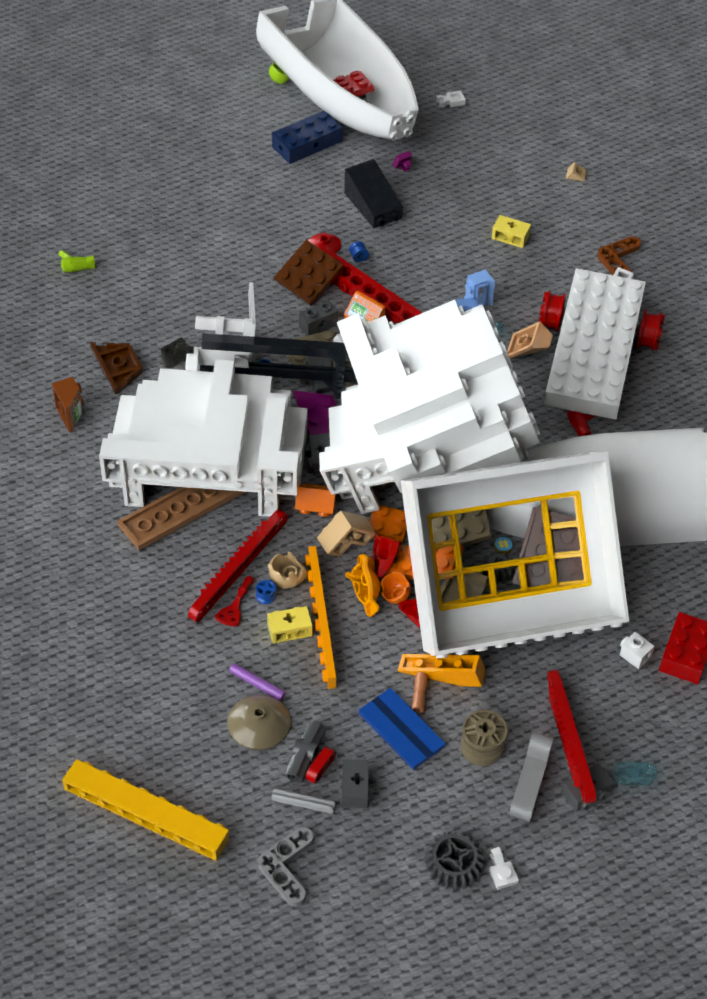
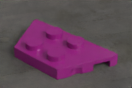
M293 391L297 407L307 408L308 435L330 433L329 408L337 406L333 396Z

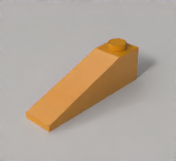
M402 654L398 672L414 676L418 672H424L428 675V679L458 686L482 687L486 669L480 655H449L446 658H436V656H431L430 654Z

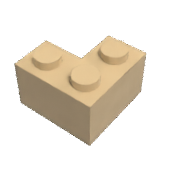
M340 510L318 535L317 539L328 555L339 557L351 544L365 546L376 532L365 516Z

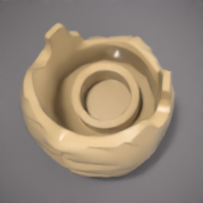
M288 552V555L276 554L268 564L271 579L276 586L282 589L293 588L307 579L305 567L297 561L292 552Z

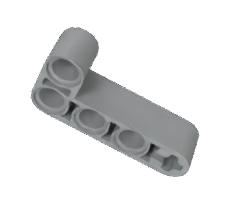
M532 733L509 816L528 822L531 821L554 738Z

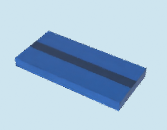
M391 688L358 711L359 715L413 770L445 748L446 743Z

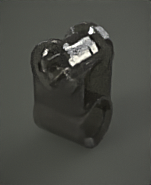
M178 338L174 342L162 347L161 364L166 368L175 367L181 362L186 361L188 353L194 354V348L186 344L184 338Z

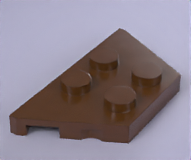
M96 342L90 343L91 350L115 394H118L143 373V367L130 343H107V346L96 345Z

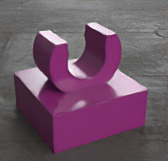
M407 151L397 155L392 164L395 169L401 167L404 172L410 170L409 167L412 166L410 160L413 156L411 152Z

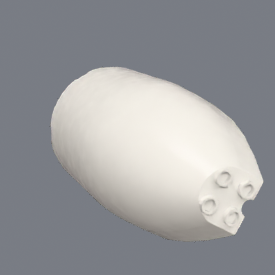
M311 0L306 26L285 31L289 9L286 6L259 12L256 33L261 48L319 108L340 123L359 132L395 141L403 137H409L412 134V128L418 114V105L412 83L405 69L382 39L343 0ZM353 71H361L373 84L375 91L365 94L368 101L366 102L354 96L333 80L341 75H349Z
M703 428L601 433L548 443L527 451L528 460L525 461L591 451L608 452L620 546L707 541V432H704ZM573 497L549 499L547 501L548 511L576 518ZM540 501L487 509L490 528L502 533L525 538L533 507L541 508Z

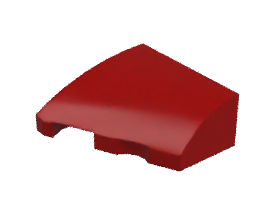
M375 534L372 554L375 567H378L377 577H383L395 558L399 541L391 536Z

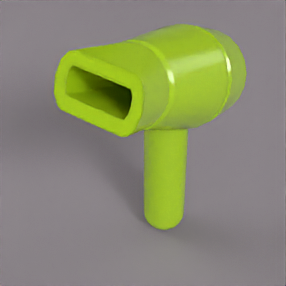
M64 250L59 251V256L62 257L61 268L63 272L95 269L94 255L72 257Z

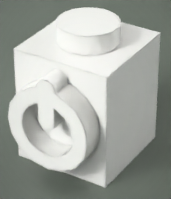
M636 632L630 637L626 636L620 644V656L637 669H640L652 657L654 645Z

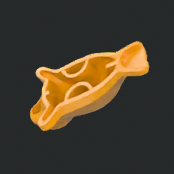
M360 554L357 557V565L352 569V572H346L345 576L352 581L358 600L364 605L366 615L371 617L380 608L376 602L380 592V581L375 573L374 560L366 554Z

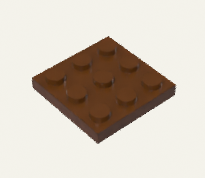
M306 239L273 279L312 306L345 267Z

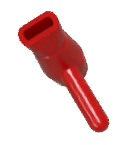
M568 410L567 417L569 423L576 431L578 437L591 435L587 421L596 417V415Z

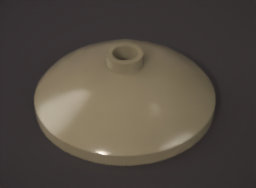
M251 695L241 699L233 706L228 716V729L232 738L243 747L253 750H264L278 745L288 735L291 726V717L287 707L280 700L268 695Z

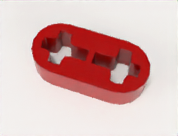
M327 746L324 747L309 767L305 779L313 784H317L334 761L336 751Z

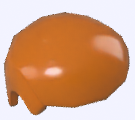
M391 572L381 581V594L388 603L398 604L408 599L411 592V584L401 572Z

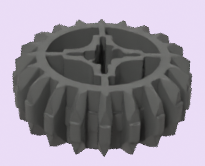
M455 830L452 832V835L445 831L443 837L438 834L435 840L430 841L429 847L426 848L424 862L426 863L427 872H430L431 879L437 877V885L444 881L445 889L449 884H453L454 890L457 889L458 884L464 889L466 882L472 886L474 879L478 880L480 878V873L484 870L485 857L482 856L484 851L483 848H479L478 841L472 842V835L466 838L464 831L460 835H456ZM447 848V853L442 855L441 858H437V855ZM472 860V865L463 871V865Z

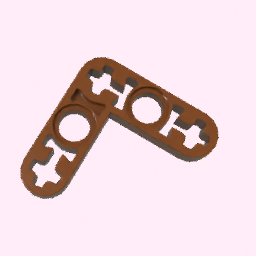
M631 236L601 247L598 250L597 258L612 275H614L618 267L632 272L620 257L638 251L641 246V240L638 237ZM616 248H620V249H622L623 251H617V250H615V249H616ZM611 264H617L618 267H613Z

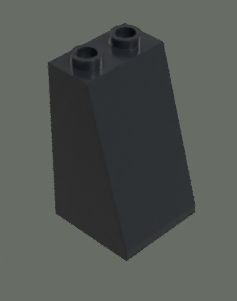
M374 159L345 169L344 193L373 228L382 227L387 223L398 221L402 218L403 206Z

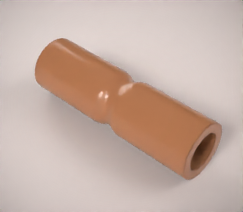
M418 672L415 675L412 710L415 713L424 712L428 675L424 672Z

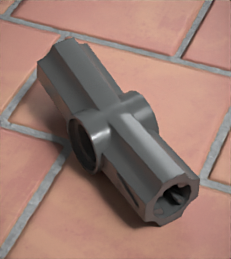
M315 720L314 722H309L302 738L296 740L292 751V759L285 772V777L289 780L302 783L310 764L317 758L319 745L326 733V727L321 722Z

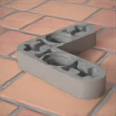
M306 827L296 829L262 853L258 858L259 870L290 906L294 907L304 903L306 893L304 887L287 869L285 864L312 845L313 833ZM299 835L303 837L307 835V841L303 839L299 841ZM282 847H289L292 852L289 855H282L280 849ZM264 860H272V867L275 869L273 873L272 868L268 864L264 866ZM279 875H285L288 881L284 884H279L275 879ZM290 886L294 893L297 894L300 892L299 899H297L296 897L291 898L292 893L289 890Z

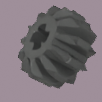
M500 551L498 554L491 552L490 556L485 555L481 565L513 560V558H509L508 553L502 555ZM515 567L495 569L496 584L498 580L503 584L506 580H510ZM482 571V575L488 577V571Z

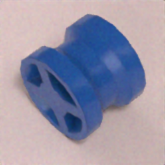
M357 241L350 245L349 252L356 263L368 259L369 252L362 241Z
M262 580L257 583L256 599L259 603L270 604L275 600V584L269 580Z

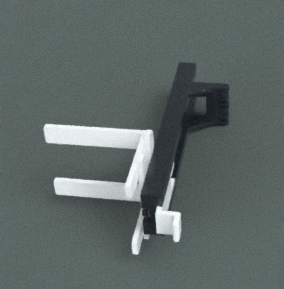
M249 282L248 291L250 318L232 319L221 316H196L195 329L215 330V334L202 333L201 347H194V354L188 353L186 355L185 369L187 371L213 372L215 359L234 361L235 374L322 380L333 391L334 398L336 399L341 398L343 382L358 383L353 368H346L345 359H349L344 343L254 337L256 320L252 282ZM223 331L243 332V336L223 335ZM252 353L328 357L336 362V367L252 362Z

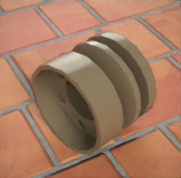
M489 710L475 711L465 719L460 743L461 752L465 759L475 765L490 766L502 758L508 734L507 724L504 719L496 712Z

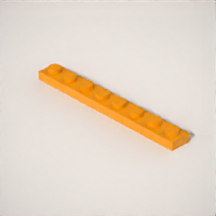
M308 546L305 564L310 566V570H307L308 582H312V586L309 587L310 598L315 600L312 603L313 615L317 614V619H314L315 631L320 633V636H317V646L322 648V652L319 653L320 665L325 667V670H322V680L327 682L328 689L336 688V673L316 546Z

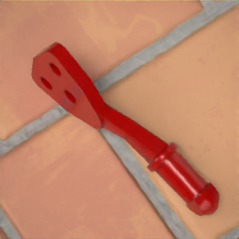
M247 576L244 579L232 604L222 608L215 615L216 621L228 626H239L241 618L240 602L254 582L252 576Z

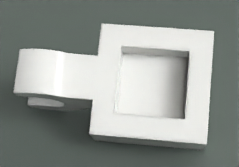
M500 847L491 849L492 854H490L494 866L490 867L489 872L497 890L518 884L519 880L511 861L504 863Z

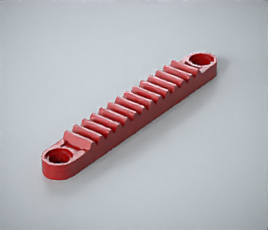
M277 509L267 521H261V526H257L256 531H252V536H248L247 541H243V547L239 546L238 552L233 553L234 557H229V562L224 563V568H219L220 573H215V578L210 579V584H205L206 589L200 590L201 595L191 606L188 618L197 623L203 619L286 524L288 519L287 513Z
M558 669L547 671L549 703H551L560 741H562L564 754H566V760H568V767H570V773H572L574 787H579L584 804L595 803V787Z

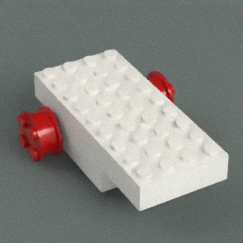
M576 268L566 310L564 306L566 294L559 296L551 294V291L544 292L543 302L545 303L541 305L538 322L558 332L561 320H563L546 388L544 405L617 419L635 331L639 335L636 348L644 346L651 348V351H654V349L658 350L659 339L662 334L663 326L660 325L664 324L665 315L661 312L657 315L647 313V310L644 309L642 321H640V324H637L645 281Z

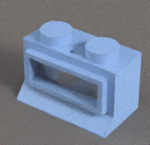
M486 270L468 275L464 299H477L478 306L481 304L483 306H486V304L492 306L495 288L494 279Z

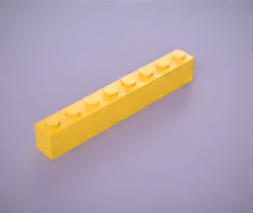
M76 759L62 779L64 790L217 861L229 841V830L224 825L210 822L201 814L195 815L181 805L176 806L162 796L152 795L147 789L137 788L131 785L129 781L125 779L120 780L106 770L101 771L94 768L89 762H82Z

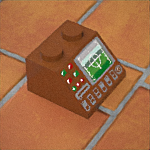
M73 376L52 383L55 408L69 432L73 431L83 413L82 406L84 405L83 398L80 395L82 393L81 385L79 382H75Z

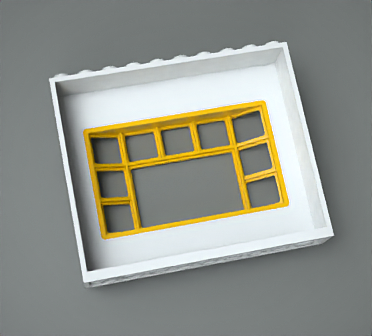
M591 451L401 480L423 651L431 656L446 658L449 656V653L456 652V655L467 654L468 650L471 649L485 651L488 650V646L495 645V648L507 647V643L511 642L525 644L528 639L542 641L546 640V636L564 637L566 636L565 633L568 632L581 634L585 632V629L591 628L592 631L603 630V626L621 627L623 626L622 623L629 622L608 452ZM573 497L576 520L550 523L547 501L549 499ZM540 501L546 554L463 568L456 520L457 514ZM449 516L452 538L434 543L431 520ZM577 527L580 550L555 553L551 530ZM453 546L456 568L438 573L436 549ZM581 557L584 579L558 582L555 560ZM547 560L551 582L549 584L528 587L525 564ZM517 565L520 589L497 592L495 569ZM487 570L490 593L467 597L464 574ZM457 576L460 598L442 603L439 581Z

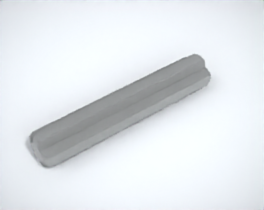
M275 788L272 792L271 798L276 802L331 814L335 810V801L278 788Z

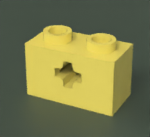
M499 215L493 226L491 239L523 248L530 236L531 224Z
M307 606L267 613L268 628L273 644L312 636V622Z

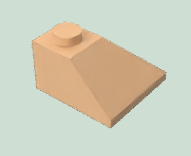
M541 322L513 333L507 350L509 359L547 350L551 345L553 335Z

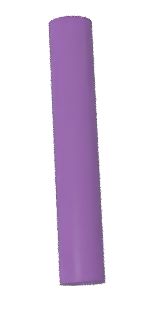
M233 663L229 672L272 697L282 701L286 696L285 691L238 664Z

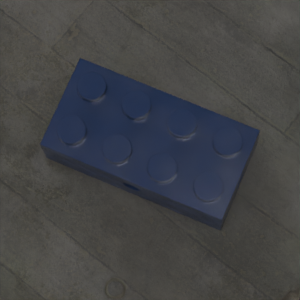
M325 111L272 132V147L289 164L343 141V127Z

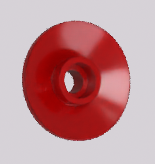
M318 233L309 239V242L324 252L330 249L337 253L341 248L340 239L330 233Z

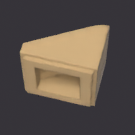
M574 162L567 169L566 179L585 181L587 170Z

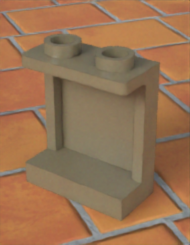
M477 572L464 574L467 597L483 595L488 585V577ZM454 576L453 579L444 580L441 587L442 603L460 598L457 576Z

